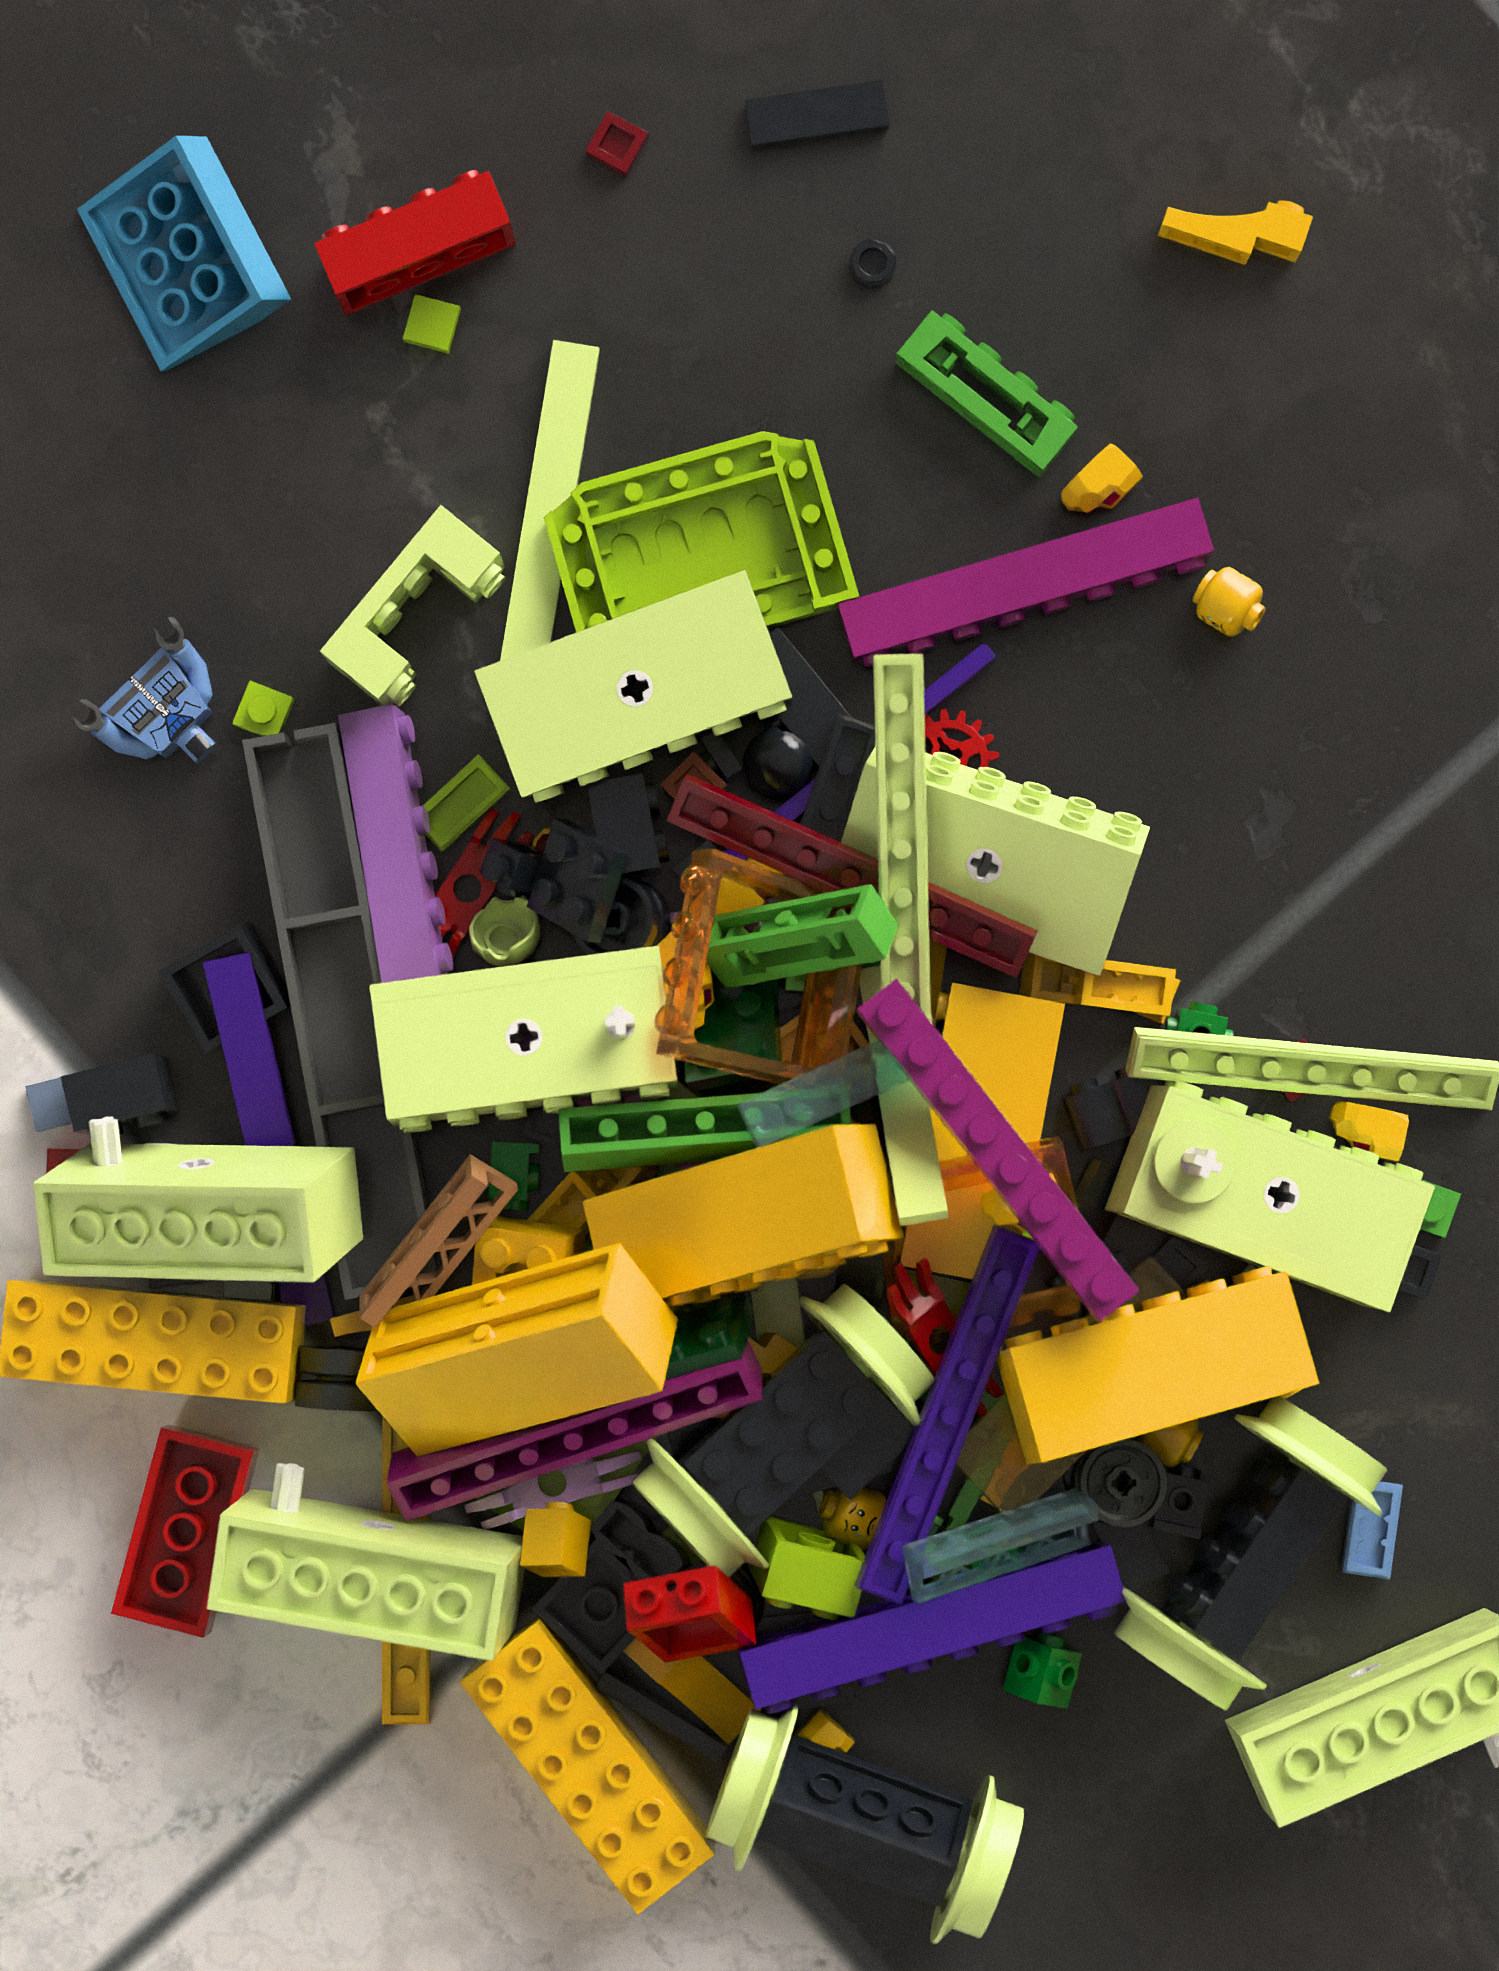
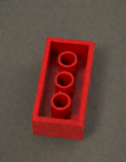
M477 170L463 173L452 180L453 185L438 192H435L433 188L422 190L409 198V204L394 210L391 207L379 208L365 217L366 222L348 228V225H339L322 234V240L314 244L345 316L516 245L510 219L489 170L481 174Z
M166 1425L160 1428L111 1614L202 1638L211 1633L217 1611L208 1610L207 1604L220 1515L249 1491L260 1448L173 1425Z

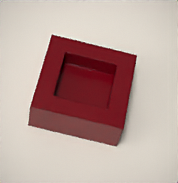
M607 111L585 150L586 156L627 177L649 138L648 132Z

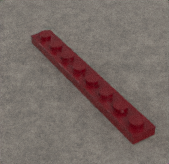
M687 774L683 779L666 821L826 893L871 884L879 895L878 859ZM928 882L929 939L1017 978L1038 931Z

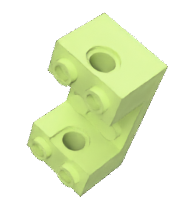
M442 505L438 507L320 650L331 666L380 706L393 703L398 707L401 706L416 687L412 682L416 673L410 668V663L378 638L377 635L380 632L387 635L401 619L402 613L398 610L410 596L413 599H417L425 591L432 580V577L428 575L432 569L437 571L475 603H477L482 595L487 599L490 598L505 579V576L501 574L505 566L500 552Z

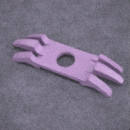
M636 1451L599 1461H594L593 1458L558 1469L566 1478V1488L558 1496L545 1494L540 1488V1476L508 1486V1489L464 1505L466 1513L487 1510L512 1503L514 1510L480 1522L482 1528L487 1530L526 1516V1509H545L547 1502L569 1503L588 1496L632 1485V1481L639 1473L600 1482L599 1476L642 1459L641 1452Z

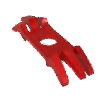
M493 808L482 820L472 835L466 849L435 895V898L439 897L445 911V924L440 925L442 939L448 931L454 933L448 943L452 959L469 933L468 929L475 914L484 908L496 890V882L486 880L479 873L490 840L486 847L481 842L499 814ZM513 811L491 838L507 840L521 815ZM526 830L516 842L529 843L534 835ZM465 875L476 877L481 884L480 896L475 901L469 903L460 901L454 893L456 881Z
M924 1258L916 1263L919 1290L928 1295L926 1298L919 1293L902 1262H899L894 1266L896 1284L891 1283L887 1287L889 1305L893 1315L898 1317L905 1326L929 1370L935 1377L944 1352L936 1354L931 1350L929 1345L930 1334L935 1328L944 1326L951 1336L956 1320L944 1301L946 1296L933 1279L928 1259ZM904 1303L908 1304L912 1309L909 1311ZM989 1377L985 1390L992 1397L998 1399L1004 1392ZM980 1401L976 1414L979 1417H983L988 1412Z

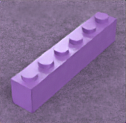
M393 704L338 715L381 982L387 983L446 975L448 971L453 970V959L448 944L442 942L440 925L445 924V911L439 897L435 898L432 880L437 879L438 869L434 854L431 851L427 852L425 834L430 833V821L426 808L420 806L417 789L422 788L423 779L418 762L416 760L412 761L410 743L415 742L412 720L409 715H405L402 710Z

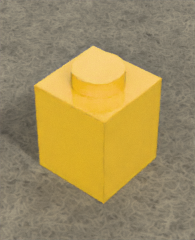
M547 1502L545 1509H526L520 1566L542 1577H585L591 1520L575 1512L573 1505L564 1502Z

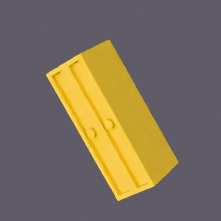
M951 983L947 993L940 992L938 997L935 1020L936 1023H941L939 1033L1037 1158L1065 1004ZM930 1108L948 1219L904 1225L901 1227L904 1238L892 1241L890 1254L898 1255L897 1264L902 1262L905 1267L916 1268L917 1262L927 1258L930 1263L931 1272L973 1279L993 1225L1022 1236L1023 1231L1012 1224L998 1225L990 1215L983 1212L981 1205L982 1196L984 1193L994 1191L993 1187Z
M876 1124L832 1125L582 1201L594 1250L620 1243L672 1312L680 1310L682 1305L690 1303L697 1305L720 1299V1294L732 1291L740 1293L762 1287V1282L774 1279L777 1282L804 1275L803 1271L813 1268L820 1270L846 1263L845 1259L859 1255L860 1258L884 1253L889 1251L887 1242L904 1238Z
M617 1243L391 1308L376 1328L372 1326L355 1384L418 1457L661 1392L678 1318L622 1245Z
M1270 1266L1231 1276L1234 1286L1226 1287L1223 1278L1188 1288L1186 1290L1189 1298L1185 1300L1180 1299L1179 1292L1177 1291L1142 1301L1144 1310L1142 1312L1135 1313L1132 1304L1117 1308L1102 1321H1098L1096 1325L1089 1326L1087 1318L1084 1317L1050 1327L1053 1337L1046 1339L1042 1338L1040 1330L1006 1339L1007 1350L1000 1351L996 1360L1026 1464L1043 1463L1319 1384L1287 1271L1272 1275Z
M37 1279L7 1280L0 1346V1377L286 1404L295 1400L296 1382L301 1380L302 1372L297 1370L298 1348L299 1346H304L306 1305Z
M538 1616L534 1617L516 1631L493 1661L481 1659L466 1671L460 1684L637 1915L715 1855L716 1842L705 1838L708 1826L609 1697L597 1689L596 1680L569 1645Z

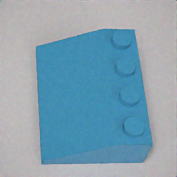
M176 135L77 208L160 371H167L259 323L291 300L207 137Z

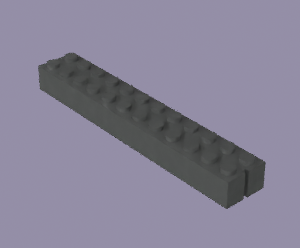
M336 723L294 730L295 741L300 746L292 747L291 740L285 733L242 740L316 1147L355 1148L363 1239L338 1261L344 1299L348 1300L359 1297L424 1214L429 1204L416 1133H403L399 1126H393L386 1117L370 985L382 982L341 731ZM438 1252L433 1254L418 1274L438 1270L440 1267Z

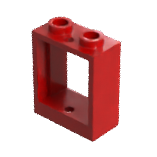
M717 1565L623 1583L627 1630L665 1663L756 1646L752 1599ZM672 1582H675L676 1589L672 1592H668V1585Z

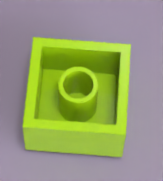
M769 1516L762 1522L755 1548L769 1564V1567L763 1569L750 1564L749 1570L761 1595L765 1597V1601L784 1609H792L794 1604L810 1607L813 1614L831 1620H837L839 1615L854 1618L862 1590L854 1586L865 1558L861 1547L851 1542L846 1545L830 1539L822 1528Z

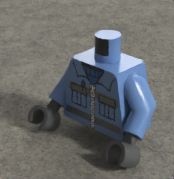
M168 617L170 623L175 628L172 636L163 638L155 628L152 631L161 648L100 708L86 699L79 700L89 707L90 714L86 720L78 721L70 714L69 720L81 730H91V734L117 753L143 759H149L156 754H160L166 759L180 747L195 763H199L216 746V743L200 728L212 714V711L207 706L213 695L206 663L189 640L184 639V632L179 622L173 617Z

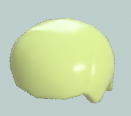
M524 895L521 898L515 897L513 900L507 901L497 897L492 898L485 909L475 914L468 930L473 951L492 965H516L529 958L540 941L541 931L538 913L526 907L528 899Z

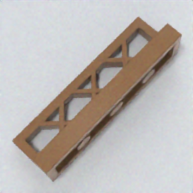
M470 1154L359 1295L360 1319L376 1328L388 1311L395 1307L393 1305L407 1287L413 1286L415 1299L412 1302L434 1296L517 1192L518 1184ZM487 1182L500 1189L492 1201L474 1203L488 1186ZM481 1214L475 1222L474 1215ZM468 1216L470 1223L468 1232L464 1236L446 1239L462 1217ZM453 1249V1251L447 1257L446 1250ZM440 1251L442 1265L438 1270L418 1274L433 1254ZM424 1284H426V1285L423 1287V1289L420 1291V1290H419V1285H424Z

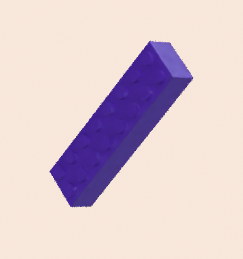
M1096 1539L1013 1563L979 1579L974 1575L908 1593L905 1595L902 1605L890 1600H884L857 1608L854 1618L839 1615L837 1620L822 1618L790 1627L783 1631L756 1637V1646L737 1649L750 1699L755 1709L763 1707L766 1713L769 1714L793 1707V1698L803 1695H812L813 1700L834 1696L840 1693L839 1685L848 1682H858L859 1687L879 1683L887 1679L886 1671L900 1667L904 1668L905 1673L927 1669L933 1666L931 1658L941 1655H950L951 1660L969 1657L979 1653L977 1646L979 1644L990 1641L996 1642L997 1646L1014 1644L1025 1639L1024 1631L1035 1628H1042L1043 1633L1062 1630L1071 1626L1069 1618L1079 1615H1088L1089 1620L1107 1617L1117 1613L1115 1605L1127 1601L1122 1594L1123 1585L1112 1546Z

